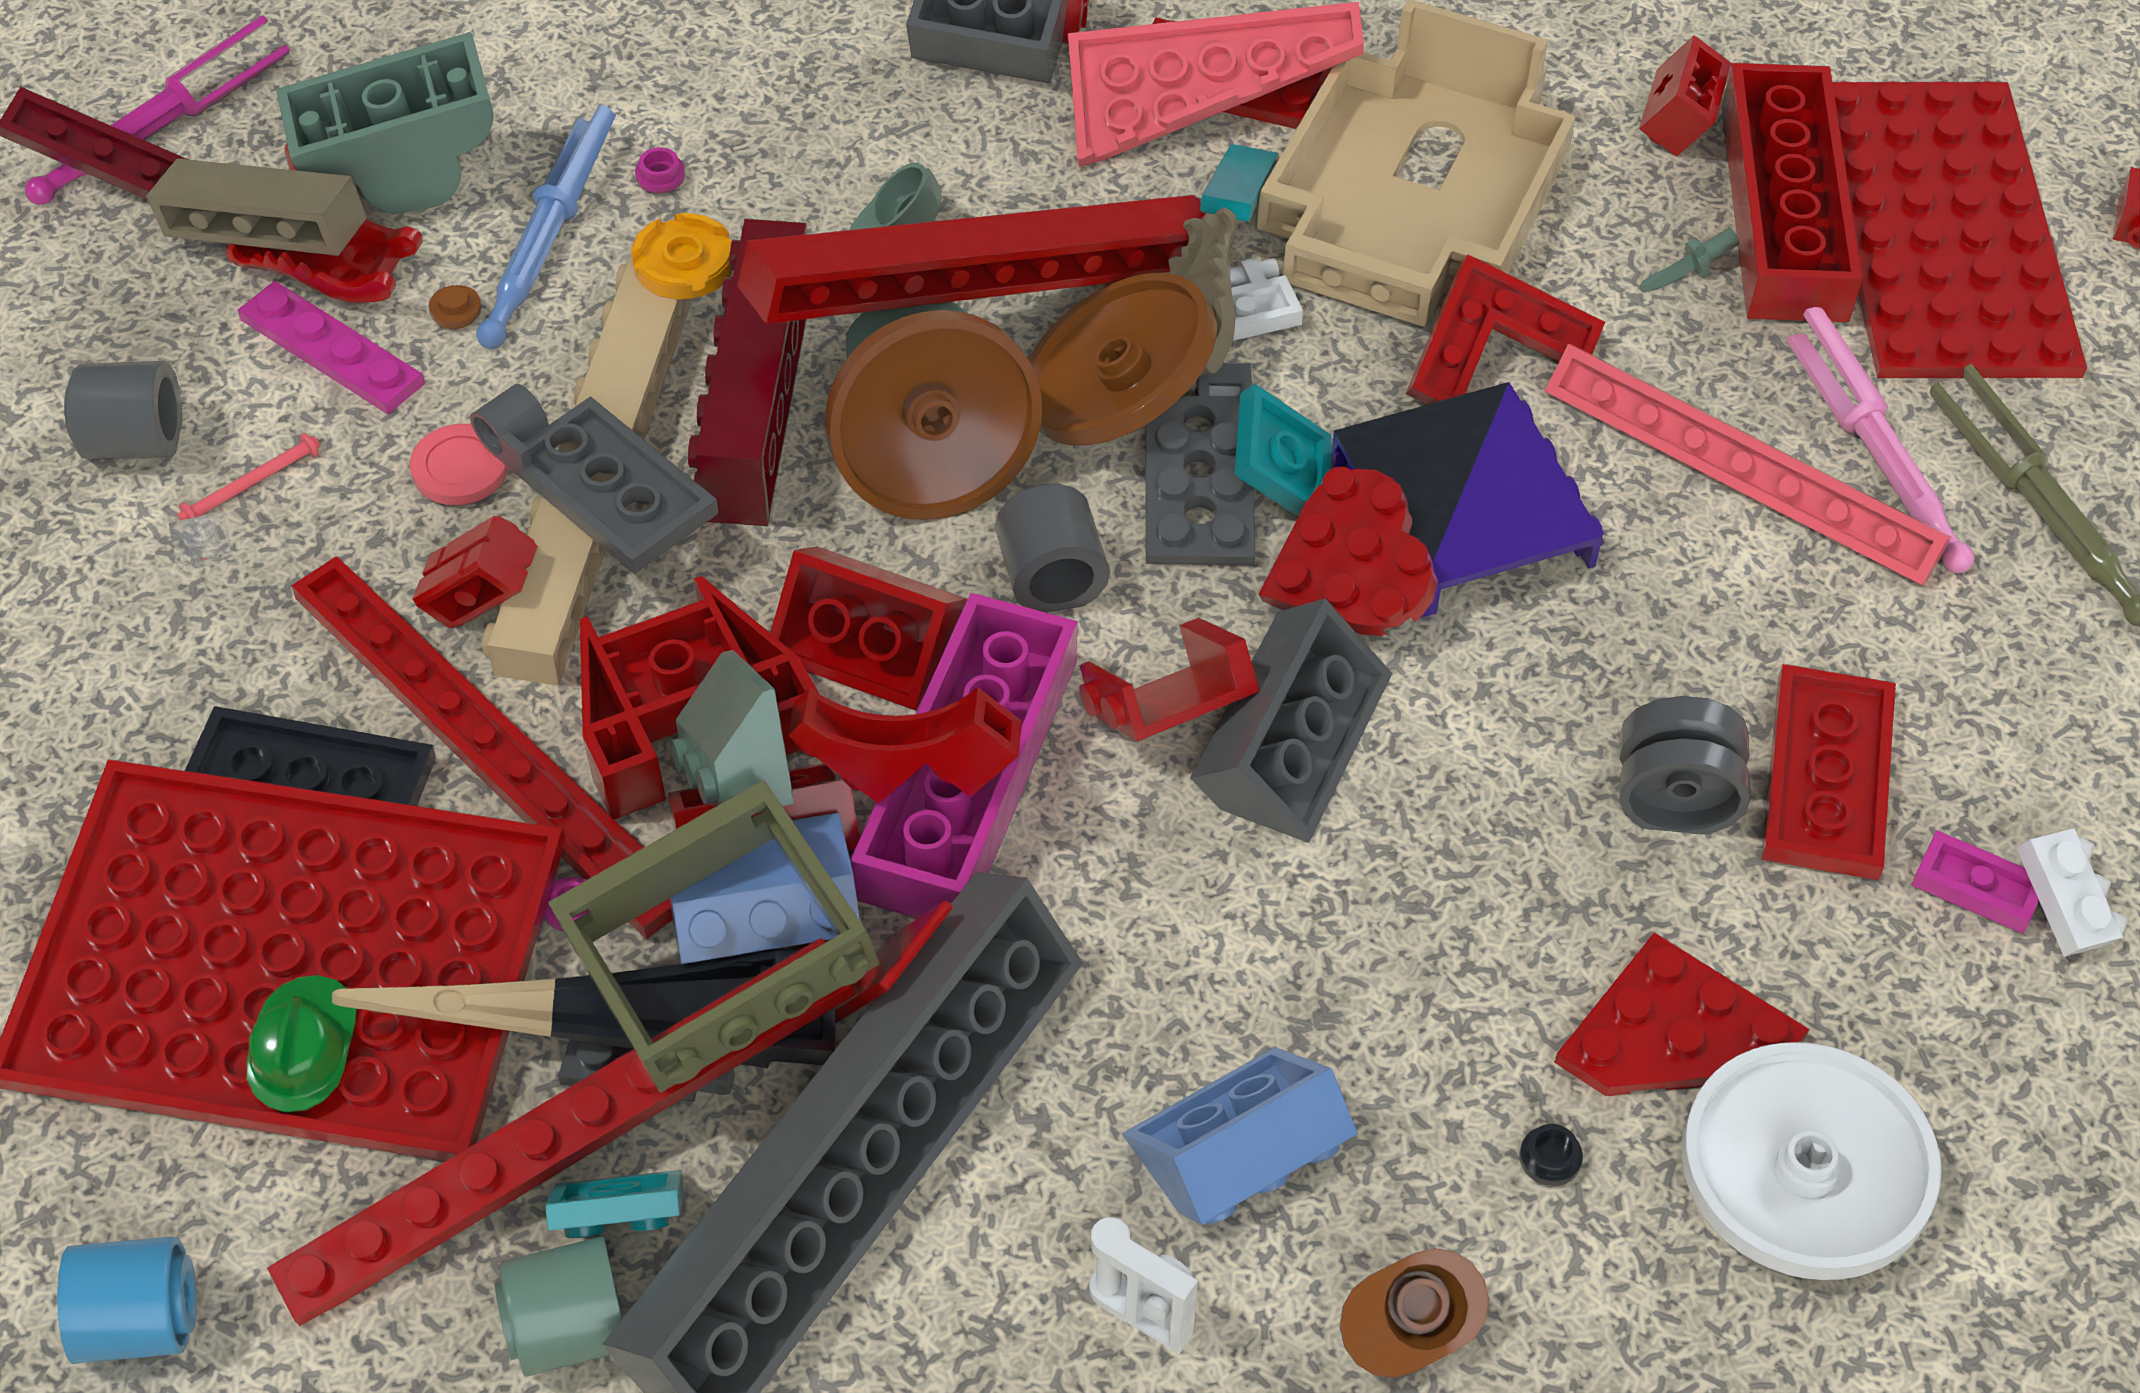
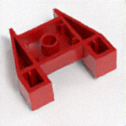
M703 576L694 578L698 602L606 635L597 636L588 616L580 619L582 737L592 780L609 815L614 820L666 801L658 757L651 742L678 733L677 717L722 652L734 650L775 689L785 753L789 755L800 751L794 740L788 737L794 701L809 688L819 693L801 659Z

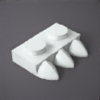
M2075 829L2033 838L2016 847L2064 957L2106 946L2123 938L2122 934L2128 921L2123 915L2111 911L2105 898L2109 892L2111 881L2094 873L2089 859L2095 845L2082 837H2078Z

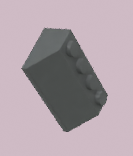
M1326 599L1277 612L1251 661L1260 692L1228 705L1190 777L1220 810L1307 843L1310 842L1393 674Z

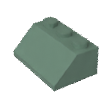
M734 650L722 652L676 719L679 738L671 740V751L678 774L685 773L690 788H697L703 803H710L714 808L762 780H765L782 806L794 804L775 689Z

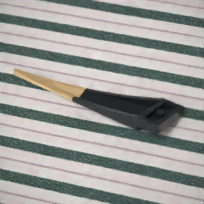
M775 948L685 964L615 972L612 975L652 1039L799 950ZM590 975L492 984L338 989L332 992V1003L337 1006L633 1049ZM835 1007L741 1063V1065L768 1068L770 1061L824 1065L835 1051Z

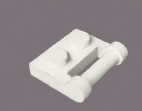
M1106 1217L1099 1220L1091 1231V1249L1097 1256L1096 1272L1092 1274L1089 1281V1294L1092 1300L1105 1310L1180 1354L1193 1335L1198 1280L1192 1277L1189 1269L1179 1260L1168 1255L1158 1257L1130 1240V1230L1122 1220L1115 1217Z

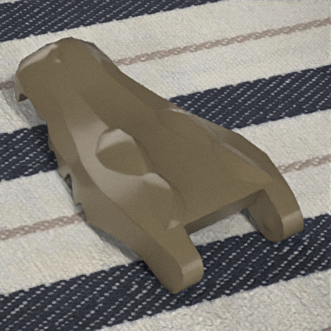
M1227 208L1217 210V214L1206 213L1201 219L1192 218L1184 221L1183 227L1189 235L1188 245L1182 247V257L1169 259L1170 272H1166L1182 276L1193 282L1201 290L1215 313L1217 320L1216 341L1210 359L1200 376L1214 374L1222 367L1234 338L1235 311L1231 290L1230 256L1237 220L1236 215Z

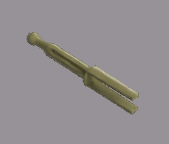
M1969 364L1964 367V379L2026 455L2011 468L1941 384L1937 382L1932 385L1930 389L1931 397L2004 486L2008 489H2019L2088 575L2105 585L2122 604L2126 620L2134 626H2140V593L2123 573L2118 556L2047 471L2048 458L1974 366Z

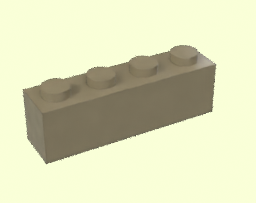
M176 159L146 195L165 237L339 256L367 218L352 176Z

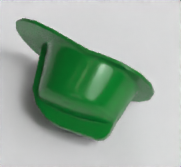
M320 975L299 977L281 985L266 999L249 1037L247 1081L253 1094L269 1108L286 1113L305 1111L324 1102L338 1087L345 1070L347 1055L356 1025V1008L337 1006L332 1003V992L338 989H347L337 980Z

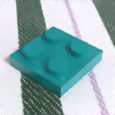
M1253 384L1240 393L1235 476L1277 502L1286 510L1299 516L1306 501L1316 488L1322 484L1325 474L1330 470L1332 435L1257 384Z
M682 1170L557 1183L545 1204L548 1231L564 1229L566 1238H584L604 1233L603 1224L629 1222L630 1230L646 1231L666 1227L669 1225L668 1217L680 1216L684 1198Z

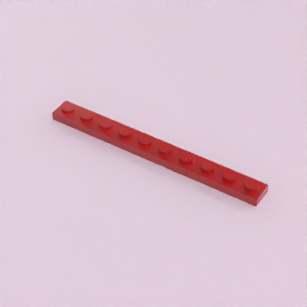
M335 556L291 585L295 599L525 823L563 828L566 841L561 858L583 879L588 880L643 849L630 834L338 556ZM670 898L628 923L647 940L673 920Z
M821 937L653 1037L651 1040L655 1043L823 945L825 941ZM853 984L838 988L814 1002L803 1014L785 1019L758 1035L747 1047L729 1052L702 1068L692 1079L684 1083L675 1084L659 1093L633 1049L267 1267V1270L294 1321L301 1326L344 1303L856 995Z

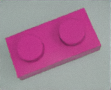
M1936 830L1911 884L1916 888L2024 934L2039 902L2025 867Z

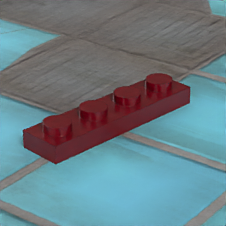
M21 86L0 119L1 137L148 200L146 195L176 159H187Z

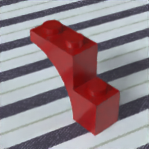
M979 687L960 700L940 709L898 716L878 715L854 710L835 703L809 688L794 701L788 737L794 740L803 753L818 758L838 773L850 788L862 791L879 804L925 763L931 767L934 774L940 780L947 784L955 785L971 797L1019 756L1022 721Z

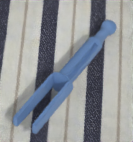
M603 104L597 107L589 123L582 117L577 119L544 184L538 186L532 194L536 207L496 287L497 298L488 320H484L476 331L479 344L486 349L499 348L505 342L507 323L514 310L526 300L564 220L574 218L578 212L577 201L616 116L611 109Z

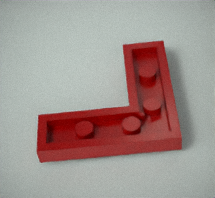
M1467 254L1460 262L1405 394L1425 404L1465 394L1492 329L1559 362L1568 344L1593 354L1605 321Z

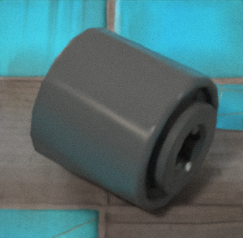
M166 361L79 364L73 369L65 391L64 416L69 437L80 457L87 460L163 458L173 457L176 454L182 426V402L177 377L170 363Z
M1040 484L1022 490L1007 500L997 514L995 531L1017 603L1023 607L1048 613L1083 607L1096 599L1107 586L1110 569L1087 498L1076 488L1070 486Z

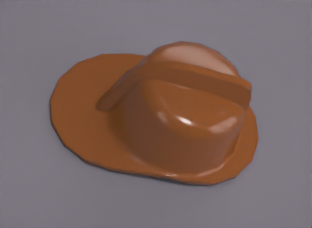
M1433 1248L1413 1253L1367 1276L1352 1288L1342 1306L1339 1326L1344 1348L1356 1365L1372 1375L1396 1378L1414 1373L1461 1349L1476 1338L1486 1321L1489 1296L1485 1279L1473 1262L1455 1251Z

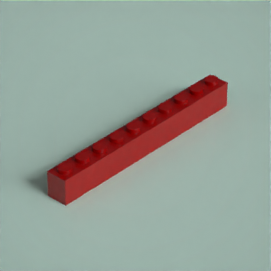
M1195 195L748 240L737 286L764 322L770 324L1115 283L1141 274L1170 272L1169 259L1182 257V247L1187 246L1189 242L1188 232L1183 227L1184 221L1192 218L1201 219L1205 213L1200 211L1201 201Z

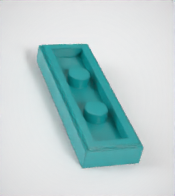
M1230 144L1202 194L1200 211L1205 214H1217V210L1227 208L1236 215V220L1250 221L1259 203L1260 191L1274 169L1279 153Z

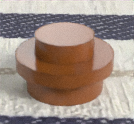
M451 285L444 287L430 298V316L434 322L449 329L464 328L479 316L481 312L480 297L475 290L467 286Z

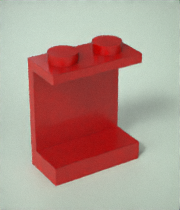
M1198 617L1179 625L1190 663L1189 667L1134 689L1131 683L1088 661L1079 665L1084 684L1079 686L1082 703L1090 716H1096L1112 729H1116L1138 742L1260 692L1246 640Z

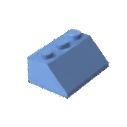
M839 813L792 820L860 920L853 871ZM774 839L670 898L677 950L681 964L811 943L821 937L823 940H829L838 936Z
M1277 1047L1268 1050L1122 1133L1176 1210L1201 1225L1204 1223H1216L1228 1218L1236 1211V1205L1256 1193H1266L1281 1187L1288 1181V1174L1307 1163H1318L1331 1158L1340 1150V1144L1358 1134L1332 1068Z

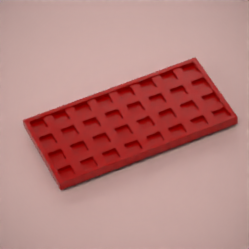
M1992 81L1833 82L1863 279L1858 295L1877 378H1964V367L1972 364L1983 378H2083L2087 370L2086 361L2009 83Z

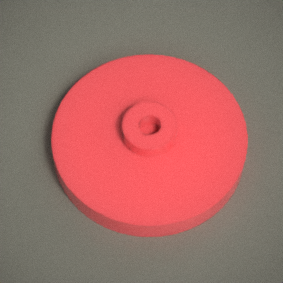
M464 423L444 426L427 434L415 446L410 458V471L418 491L426 498L445 505H466L488 497L502 485L509 469L485 448L477 437L472 424Z

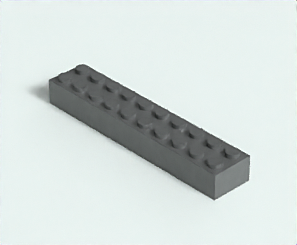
M976 872L951 903L953 907L951 912L890 990L874 1000L602 1343L643 1393H760L1083 965V962L1028 878Z

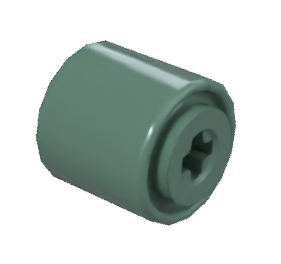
M604 1236L505 1260L499 1264L501 1282L494 1283L502 1328L511 1360H519L524 1376H532L611 1355L602 1343L623 1317Z

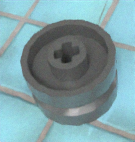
M1677 696L1662 698L1636 708L1623 721L1619 736V759L1622 764L1619 777V802L1624 814L1638 826L1645 829L1701 835L1712 834L1736 823L1746 814L1751 800L1750 773L1747 768L1750 757L1749 731L1744 718L1728 705L1701 697Z

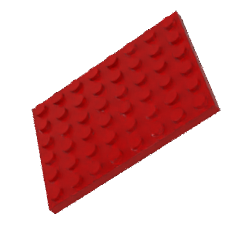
M108 759L0 1037V1089L447 1161L478 1141L510 1031L356 1008V1025L347 1055L345 1070L338 1087L324 1102L305 1111L289 1113L269 1108L253 1094L247 1081V1056L250 1034L266 999L281 985L299 977L320 975L337 980L347 989L455 986L525 981L566 841L563 828Z

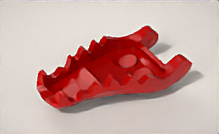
M365 219L339 256L237 244L226 245V256L231 263L237 266L276 272L297 280L334 299L350 303L379 302L391 297L396 288V281L391 276V273L401 258L416 254L422 245L423 237L421 232L413 227L405 226L392 229Z

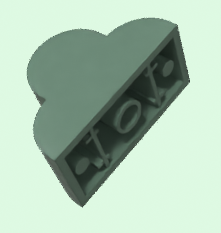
M471 32L276 89L289 155L296 170L352 176L355 186L359 185L363 196L372 206L394 215L441 206L448 201L457 190L461 180L458 156L478 146L486 138L493 124V109Z

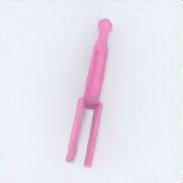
M1820 307L1806 309L1803 314L1859 404L1856 406L1853 404L1806 334L1790 335L1787 342L1845 433L1859 435L1907 508L1909 514L1951 536L1941 557L1944 566L1952 573L1968 571L1973 566L1975 560L1973 550L1968 544L1959 541L1947 522L1942 502L1884 416L1888 405L1824 310Z

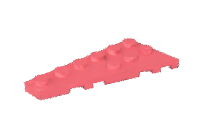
M1359 2L1068 33L1079 167L1106 160L1363 55L1364 41Z

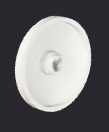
M1800 1042L1779 1043L1755 1048L1738 1055L1716 1070L1700 1089L1691 1107L1683 1133L1682 1162L1684 1175L1690 1193L1704 1218L1727 1243L1740 1253L1763 1266L1791 1276L1816 1280H1840L1868 1274L1885 1267L1905 1253L1918 1239L1933 1212L1940 1191L1942 1172L1938 1144L1932 1127L1917 1102L1905 1088L1879 1067L1854 1054L1829 1046Z

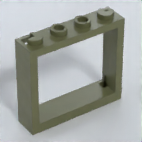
M765 780L760 781L548 902L566 937L659 1093L675 1084L684 1083L692 1079L702 1068L729 1052L747 1047L758 1035L785 1019L803 1014L814 1002L842 986H848L857 982L867 971L880 964L867 930ZM762 809L764 810L763 813L759 814L754 818H751V815L757 813ZM774 839L838 936L653 1043L593 942ZM588 909V913L573 921V917Z

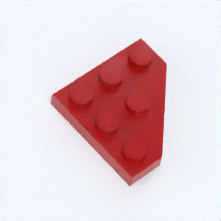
M1654 932L1557 1052L1554 1063L1604 1096L1630 1094L1631 1091L1658 1088L1674 1090L1703 1087L1716 1070L1738 1055L1772 1044L1803 1043L1810 1029Z

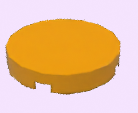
M693 213L674 214L675 220L662 223L661 218L650 222L636 235L631 247L635 277L645 289L660 297L678 300L699 298L718 290L723 285L724 277H731L733 271L730 269V247L732 240L729 238V232L723 224L708 216Z

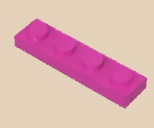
M275 280L237 310L242 322L386 414H390L425 384L423 373Z

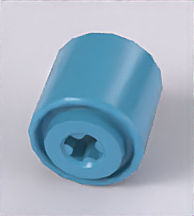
M160 1237L66 1247L59 1267L57 1301L61 1341L65 1355L70 1363L77 1364L181 1354L185 1351L190 1333L193 1332L196 1322L197 1286L192 1260L189 1255H186L180 1238Z

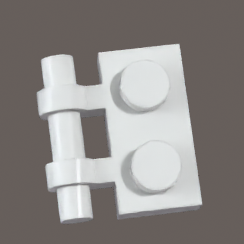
M1255 258L1240 260L1237 263V267L1230 268L1231 290L1235 311L1233 341L1302 325L1303 309L1286 275L1279 276L1278 264L1274 258L1259 262Z

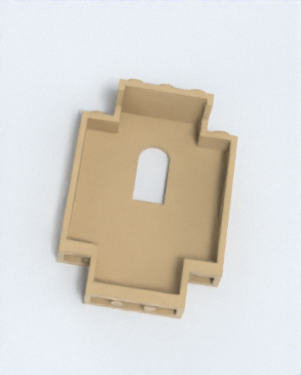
M1408 0L1402 10L1397 49L1391 60L1364 53L1333 66L1260 191L1257 229L1289 239L1285 246L1282 276L1286 275L1290 285L1426 327L1445 288L1450 289L1460 262L1467 254L1509 274L1569 152L1576 115L1539 105L1547 71L1544 61L1548 39L1415 0ZM1430 127L1449 128L1458 133L1464 143L1439 190L1395 177L1416 136L1422 130Z

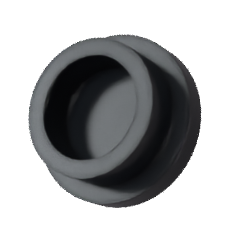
M1545 1124L1533 1129L1525 1136L1520 1147L1519 1159L1525 1173L1534 1181L1548 1186H1558L1570 1182L1579 1173L1583 1161V1152L1580 1143L1569 1129L1558 1124Z

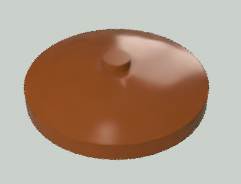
M1170 273L1141 274L1105 286L1081 300L1062 315L1044 334L1029 357L1042 395L1043 410L1040 431L1046 437L1062 444L1093 445L1127 435L1150 423L1173 406L1190 389L1204 370L1216 341L1217 320L1215 313L1201 290L1193 282L1179 275Z
M936 310L920 312L897 319L878 329L860 343L845 360L834 379L827 400L825 412L826 438L834 462L843 478L852 490L870 505L886 513L908 519L928 520L946 518L965 513L989 501L1019 474L1028 461L1039 436L1043 410L1042 395L1036 373L1030 361L1017 343L997 325L973 314L959 311Z

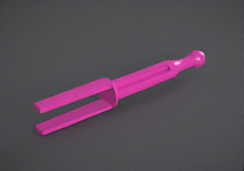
M264 15L259 16L168 76L163 91L111 124V126L145 140L181 115L197 116L287 56L290 50L286 44L195 103L189 91L180 81L262 28L268 20ZM61 164L45 176L30 178L25 185L26 197L34 204L45 205L52 201L56 191L71 181L88 174Z

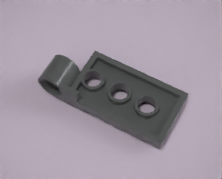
M1224 362L1216 373L1199 376L1196 383V396H1182L1167 411L1145 425L1146 564H1255L1254 488L1235 476L1240 393L1252 386L1251 363ZM1192 417H1203L1208 419L1213 426L1207 431L1195 432L1186 427L1184 423ZM1192 462H1204L1210 465L1214 471L1206 477H1194L1187 473L1185 467ZM1202 507L1211 511L1214 518L1207 523L1198 524L1190 521L1185 516V513L1192 508Z
M514 384L470 415L471 424L477 437L491 454L633 574H636L718 514L717 499L591 396L551 424H548L547 416L536 397L523 385ZM564 442L580 444L577 449L569 452H561L555 449ZM598 472L616 474L615 477L604 482L590 479L592 475ZM633 502H650L653 504L649 509L641 512H632L626 509Z

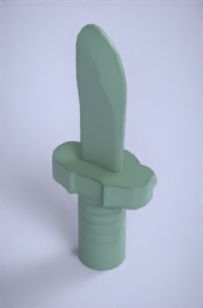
M1727 228L1705 243H1701L1697 238L1691 239L1685 243L1687 256L1643 280L1640 290L1643 293L1657 290L1677 281L1692 270L1700 278L1709 276L1710 262L1740 244L1737 234L1733 229Z

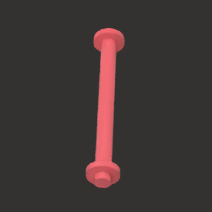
M306 433L299 435V444L191 506L186 502L179 504L181 511L177 513L179 521L183 525L190 523L193 527L199 525L198 517L307 454H310L313 458L319 456L317 449L320 447V443L314 435L309 437Z

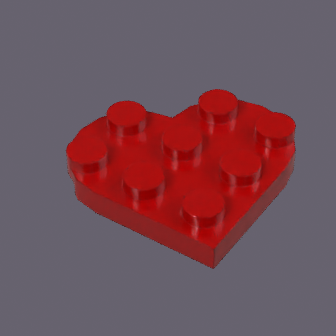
M1335 467L1325 474L1322 484L1316 488L1306 501L1258 595L1263 602L1282 610L1326 599L1356 633L1384 636L1387 635L1384 629L1400 626L1409 618H1412L1413 622L1421 618L1433 602L1438 581L1434 573L1432 558L1426 546L1418 538L1409 534L1412 517L1408 511L1407 498L1401 486L1393 478L1377 470H1350L1346 467Z

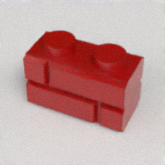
M492 516L449 542L447 547L443 546L429 554L422 572L424 578L419 580L412 600L416 604L415 606L446 627H460L522 591L528 574L526 568L531 566L538 546L531 537L519 530L511 521L501 516Z

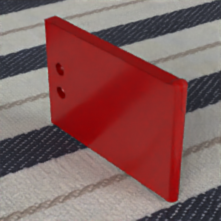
M948 901L941 902L884 941L876 951L880 964L867 971L860 980L853 983L856 995L835 1007V1023L890 990L953 909L951 903Z

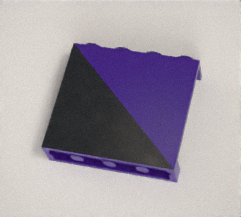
M1510 382L1334 430L1330 461L1333 468L1346 467L1350 470H1377L1393 478L1401 486L1407 498L1408 511L1412 517L1409 534L1418 538L1426 546L1432 558L1434 573L1438 581L1433 602L1421 618L1437 613L1442 589L1574 551L1577 557H1582L1588 569L1596 567L1600 546L1604 543L1602 525L1596 516H1590L1580 499V492L1575 480L1571 476H1566L1557 461L1556 451L1550 439L1542 437L1534 423L1529 404L1525 400L1519 399Z

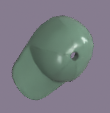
M918 162L909 163L899 168L881 186L872 201L852 223L850 230L933 222L940 211L942 199L941 189L934 174L929 168L926 169Z

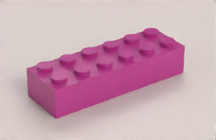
M970 593L916 714L950 705L979 687L1022 721L1019 756L971 797L955 785L947 784L940 780L934 774L931 767L925 763L879 804L876 803L850 860L857 901L919 918L943 901L952 903L976 872L990 873L1076 666L1078 621Z

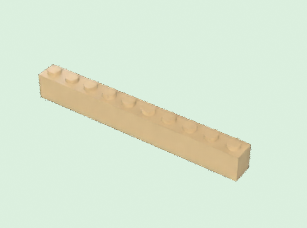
M632 253L627 264H621L618 268L616 295L613 301H607L604 306L602 316L603 330L600 338H594L590 344L588 354L589 368L586 377L580 376L576 382L574 404L576 407L591 396L642 439H645L693 298L683 300L665 298L645 289L635 277ZM564 442L560 444L558 451H573L580 444ZM598 472L592 475L590 479L604 482L612 479L616 474ZM535 496L530 510L531 527L528 536L534 540L538 547L531 566L526 568L528 574L522 591L499 604L500 611L496 622L488 623L483 637V653L490 657L494 676L559 686L580 627V619L583 618L606 550L545 498Z

